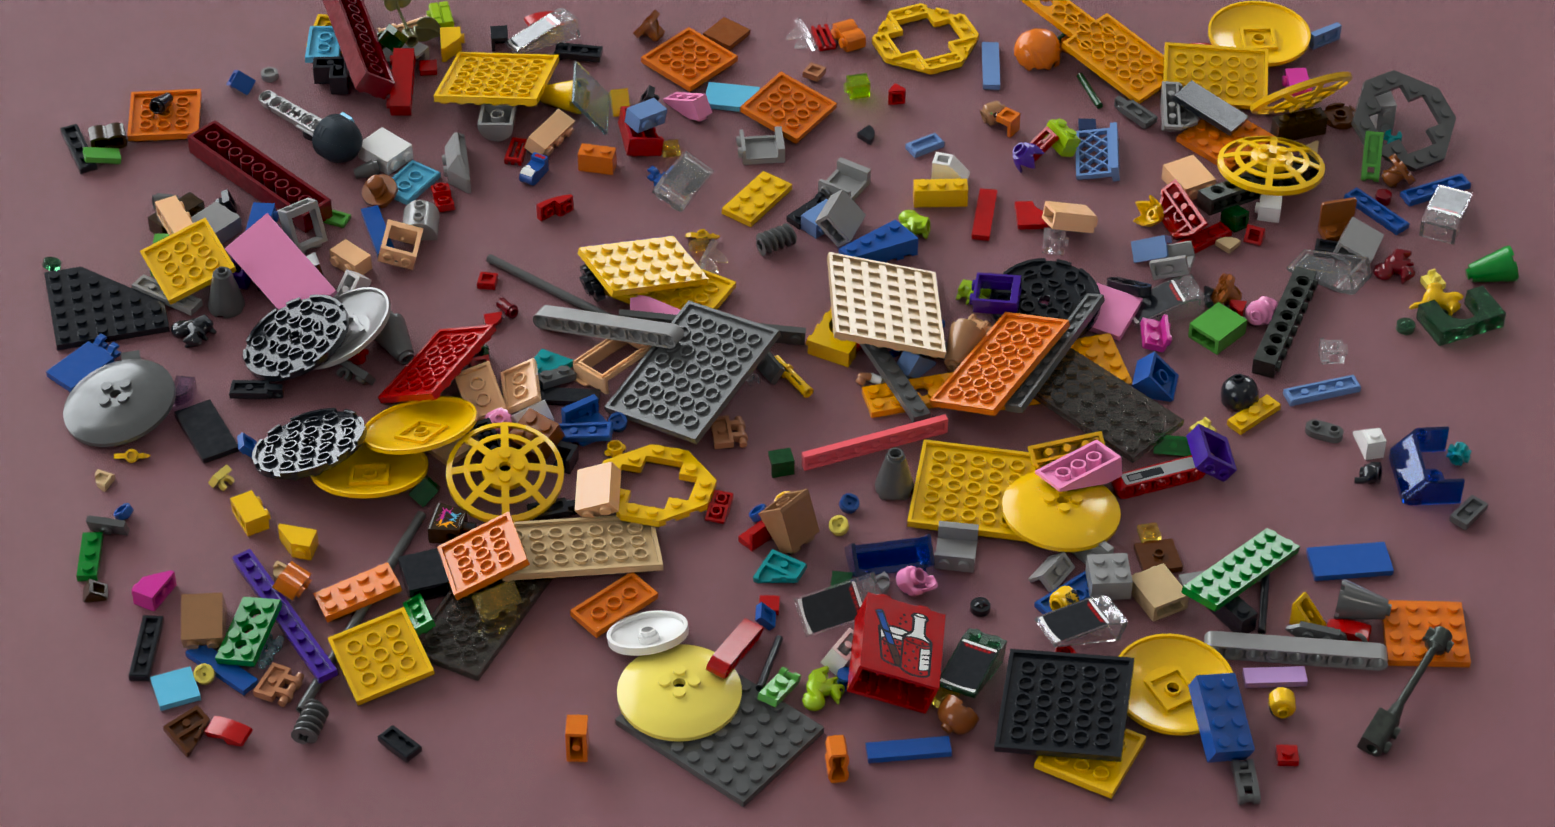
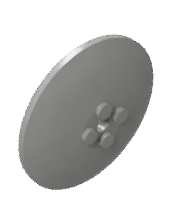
M363 287L334 297L342 303L348 313V332L341 347L336 350L330 359L313 370L332 367L348 360L367 347L380 334L391 313V302L384 291L373 287Z

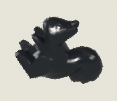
M205 314L190 320H179L171 327V332L175 337H186L183 340L186 343L185 348L199 346L202 344V340L207 341L206 334L208 332L212 334L217 333L213 328V322Z

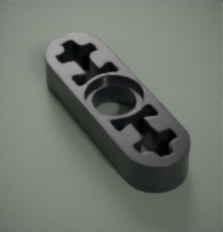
M1122 277L1107 278L1108 287L1136 296H1150L1152 294V285L1149 283Z

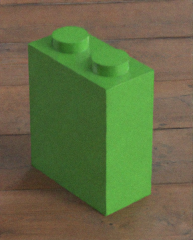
M1218 302L1190 323L1188 337L1218 355L1246 333L1247 319Z

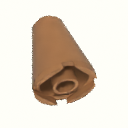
M963 318L952 322L944 361L950 371H955L986 335L983 328L979 329L976 322Z

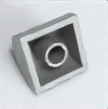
M482 104L477 124L480 134L486 139L496 142L509 138L513 131L517 106Z
M412 201L404 208L402 223L424 228L421 240H437L440 213L438 208L429 201Z

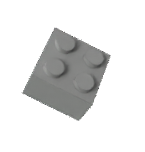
M1127 553L1087 555L1085 572L1090 599L1092 601L1131 599L1133 581Z

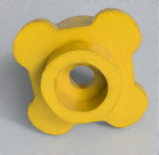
M612 440L608 442L607 450L604 451V454L611 457L621 455L626 450V446L619 440Z

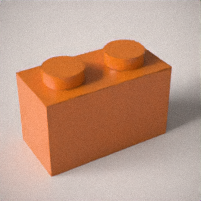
M582 143L578 152V171L613 175L617 165L616 148Z
M567 715L565 729L567 762H588V715Z

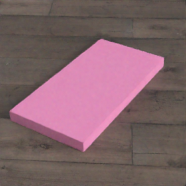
M268 213L225 248L229 255L278 310L287 306L286 302L299 297L301 300L316 294L333 297L338 293Z
M1097 283L1100 294L1104 295L1105 301L1101 306L1097 321L1089 331L1099 335L1110 333L1114 340L1120 341L1139 310L1143 298ZM1044 300L1041 303L1048 305L1049 301Z

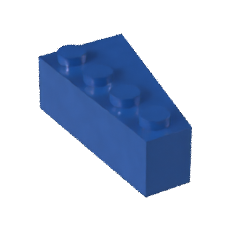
M895 219L839 248V254L885 263L895 258L898 261L904 259V256L909 254L911 256L918 255L919 238Z

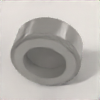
M266 67L261 70V79L265 82H274L279 77L278 70L274 67Z

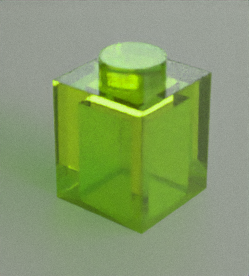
M867 73L846 76L844 92L848 93L850 100L870 97L871 83Z

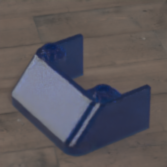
M1449 426L1416 428L1391 447L1389 460L1400 499L1404 504L1412 506L1461 503L1465 483L1464 478L1444 479L1441 471L1426 469L1421 452L1445 451Z
M931 533L918 538L862 545L851 543L844 547L849 571L853 572L852 578H856V581L868 580L867 576L879 575L884 571L887 574L896 573L908 566L921 568L925 572H927L926 568L935 566Z

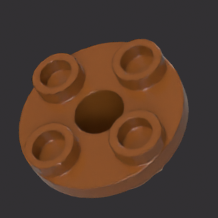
M656 9L633 32L637 39L643 34L657 42L664 36L665 30L659 25L657 20L660 13Z
M1395 153L1388 157L1393 166L1388 170H1383L1382 179L1385 184L1396 188L1397 183L1404 179L1409 185H1412L1416 180L1407 171L1404 163L1400 161Z
M385 174L370 176L362 188V196L365 202L370 206L378 205L379 208L387 207L398 192L394 179Z
M1223 273L1218 280L1219 283L1213 288L1214 291L1211 299L1214 305L1219 302L1221 304L1224 303L1226 306L1230 304L1232 299H1242L1241 291L1234 285L1235 277L1231 274Z

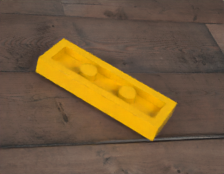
M1266 394L1249 408L1243 409L1229 418L1227 426L1239 435H1242L1279 411L1281 404Z

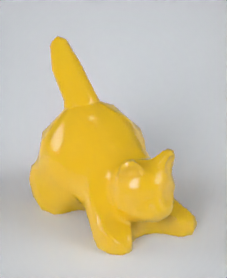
M1433 282L1427 285L1422 301L1413 303L1409 306V309L1423 307L1444 309L1448 312L1449 317H1452L1460 309L1461 304L1458 301L1462 300L1464 296L1459 292L1446 293L1442 289V284Z

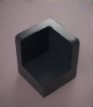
M507 25L490 26L492 52H494L495 44L508 43Z
M560 441L557 449L563 460L564 473L571 474L579 459L578 445ZM557 459L554 462L553 466H558Z

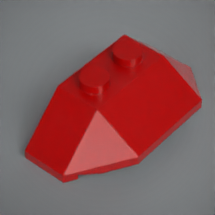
M1176 179L1161 189L1160 204L1164 213L1162 222L1174 239L1194 236L1208 225L1203 214Z

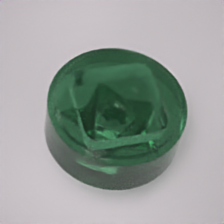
M45 257L42 266L49 271H57L61 269L62 262L55 257Z
M1400 318L1397 321L1396 330L1403 335H1410L1415 331L1416 324L1410 318Z

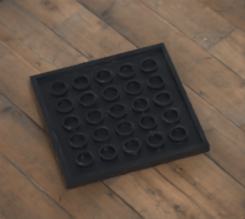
M1010 649L994 751L1121 762L1134 658Z

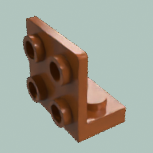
M1355 197L1321 203L1318 232L1322 239L1339 241L1345 227L1355 215L1357 203Z

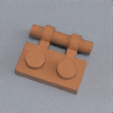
M729 415L718 416L711 426L715 449L733 448L734 442H738L741 448L747 446L748 436L744 431L746 426L741 416H736L735 420H729Z
M273 662L253 690L254 697L270 702L279 697L278 704L281 707H285L293 699L294 692L301 687L305 676L301 672L293 676L291 675V668ZM285 684L289 685L287 689H284L282 687Z

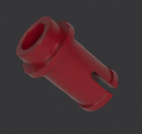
M504 297L498 299L502 305L496 302V307L501 309L508 318H515L518 315L519 310L515 304L509 303Z

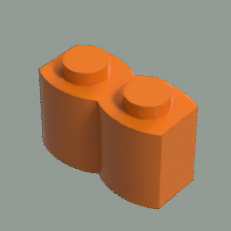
M853 19L833 23L831 34L833 39L839 42L840 48L850 52L866 47V36Z
M291 561L280 573L272 588L293 601L295 597L300 598L303 592L307 590L312 582L310 579L312 573Z
M844 735L828 736L825 741V762L830 783L846 782L849 778V755L846 738Z

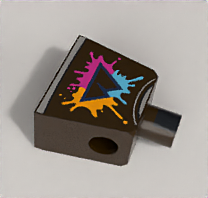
M437 503L428 526L429 543H446L476 528L477 523L468 522L466 510Z

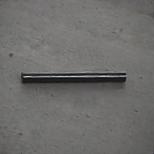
M1270 573L1261 579L1258 634H1266Z
M780 635L775 637L755 688L759 692L765 687L783 642V637Z

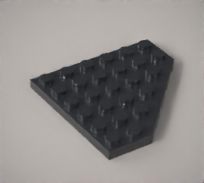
M83 267L44 272L57 351L81 347L88 341L93 343L99 334L107 337L104 342H112L170 332L165 304L161 300Z

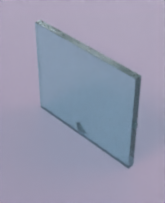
M576 61L574 62L572 103L606 135L608 133L609 93Z

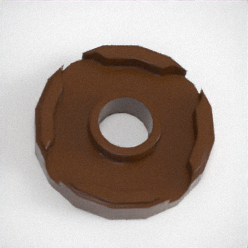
M1332 103L1326 106L1324 112L1328 117L1327 125L1336 129L1353 127L1351 122L1356 109L1351 105L1349 107L1344 106L1345 103Z

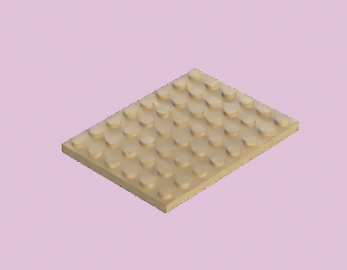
M833 252L828 253L827 264L834 338L841 341H853L858 344H870L879 348L886 347L896 351L902 350L913 354L929 355L933 358H945L946 347L936 272Z

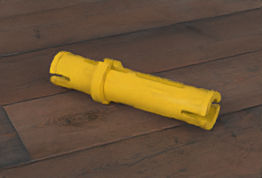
M779 355L774 356L785 368L781 377L786 378L805 398L810 397L813 394V388L794 371L792 365L787 364Z

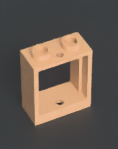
M388 219L377 261L413 270L424 228ZM388 238L413 244V253L386 246Z

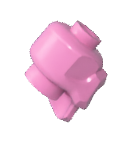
M1262 296L1247 306L1245 317L1254 326L1269 324L1278 303L1272 298Z
M497 408L488 412L484 418H490L492 423H512L511 414L503 408ZM496 428L497 434H501V428ZM508 428V434L511 432L512 428Z
M915 566L905 567L899 570L896 575L897 586L909 596L916 597L938 587V582L933 575L929 576L923 569L916 568Z

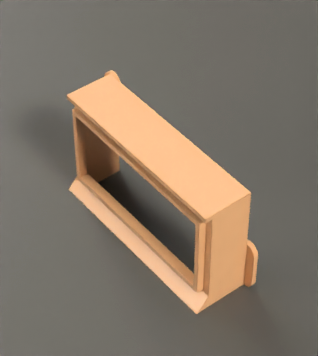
M605 339L573 361V368L576 373V380L574 381L585 387L591 385L596 389H601V392L604 394H608V380L643 358L652 346ZM627 343L639 349L603 374L591 368Z

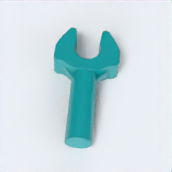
M1392 129L1387 130L1384 134V140L1387 141V144L1398 139L1402 141L1401 131H1398L1396 136L1391 135Z

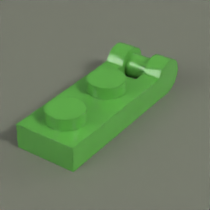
M1365 131L1361 181L1370 179L1373 182H1379L1384 132ZM1368 167H1374V173L1367 172Z
M781 667L779 673L759 692L757 699L777 707L799 684L801 674L796 672L793 674L789 672V669Z

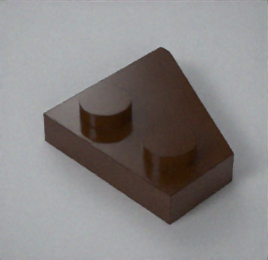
M196 705L165 724L163 731L188 758L209 725L210 718Z

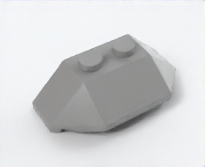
M1162 81L1160 108L1162 131L1180 132L1198 125L1197 115L1172 100L1173 96L1183 88L1180 82Z
M455 132L445 146V155H442V163L446 165L443 166L444 177L448 176V184L466 193H471L465 135Z

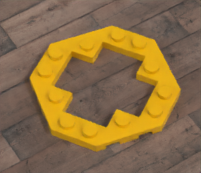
M919 3L889 11L886 20H883L878 28V32L872 37V44L885 63L931 75L962 67L979 40V33L965 14L958 13L954 15L950 14L949 10L937 7L934 10L927 8L926 4ZM927 18L934 28L950 24L960 39L948 42V48L951 53L923 59L918 50L901 53L891 38L903 36V29L900 25Z
M650 444L603 461V463L612 461L621 472L625 470L641 473L646 462L680 467L679 480L695 482L689 500L669 497L664 509L628 503L631 497V490L620 488L619 512H616V516L620 521L655 527L664 526L666 521L672 519L678 521L689 517L691 512L707 510L714 490L717 487V480L689 450Z

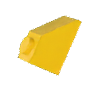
M460 27L440 28L442 62H446L462 51L465 37L464 33H461Z
M279 523V539L290 555L294 558L312 560L319 544L317 530Z

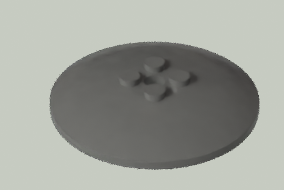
M126 359L109 363L85 376L72 389L63 410L65 425L69 433L76 440L90 446L113 447L130 443L150 433L167 417L175 402V383L170 373L163 366L153 361Z

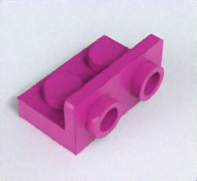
M1164 314L1161 321L1142 318L1140 327L1143 348L1164 353L1167 346H1170L1172 342V335H1170L1171 324L1168 321V315Z

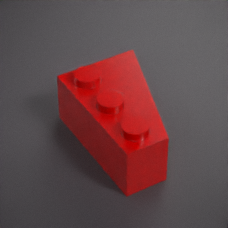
M621 106L618 125L626 155L661 156L664 138L658 136L655 127L640 133L635 132L624 122L626 110L631 106Z

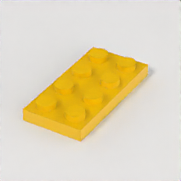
M762 171L722 207V214L752 227L792 190V184Z

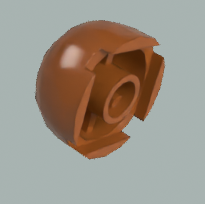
M948 694L938 707V719L942 723L940 727L948 734L953 732L957 735H963L975 728L980 719L969 706L966 708L962 705V700L951 694Z

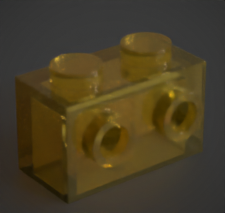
M514 580L506 581L472 596L480 619L488 618V621L499 617V613L504 610L508 613L518 609L517 605L523 603Z

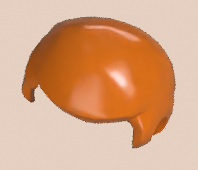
M1043 28L1031 29L1023 32L1016 40L1014 56L1017 58L1018 63L1024 66L1027 71H1031L1032 68L1050 70L1054 63V67L1060 64L1061 44L1058 37L1052 31Z

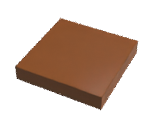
M723 17L707 29L703 35L730 51L751 34V30Z

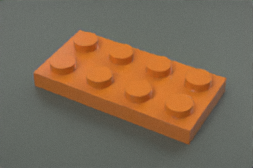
M387 562L313 593L328 623L402 591V588Z
M631 572L571 609L570 616L597 638L607 632L617 621L635 614L657 600L658 592L634 572Z

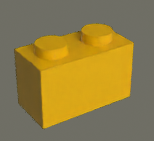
M252 490L230 498L232 513L247 536L270 528V513L267 508H263L260 497H256Z

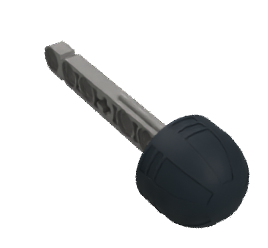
M269 90L259 95L258 99L264 108L271 109L276 115L312 136L313 148L321 157L333 163H344L353 160L358 155L362 147L363 138L359 128L353 121L340 114H331L322 119Z

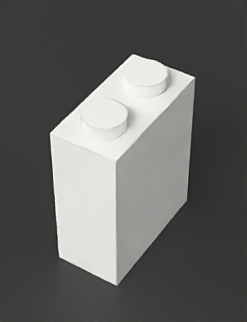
M381 127L363 140L358 158L365 162L377 160L380 171L390 175L413 159L412 144Z

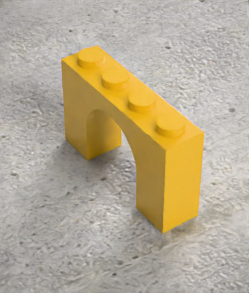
M830 308L828 313L824 314L820 324L816 325L813 334L809 335L806 340L808 354L849 367L856 357L857 343L834 338L832 333V311Z

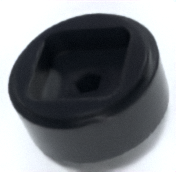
M976 597L971 601L970 611L973 615L983 617L990 613L991 603L988 599Z

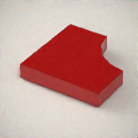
M1015 201L1014 208L1018 230L1052 229L1042 219L1043 210L1038 209L1033 201Z

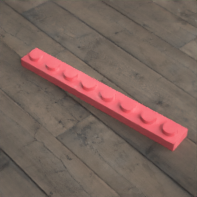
M944 414L802 452V468L804 471L948 433V418Z

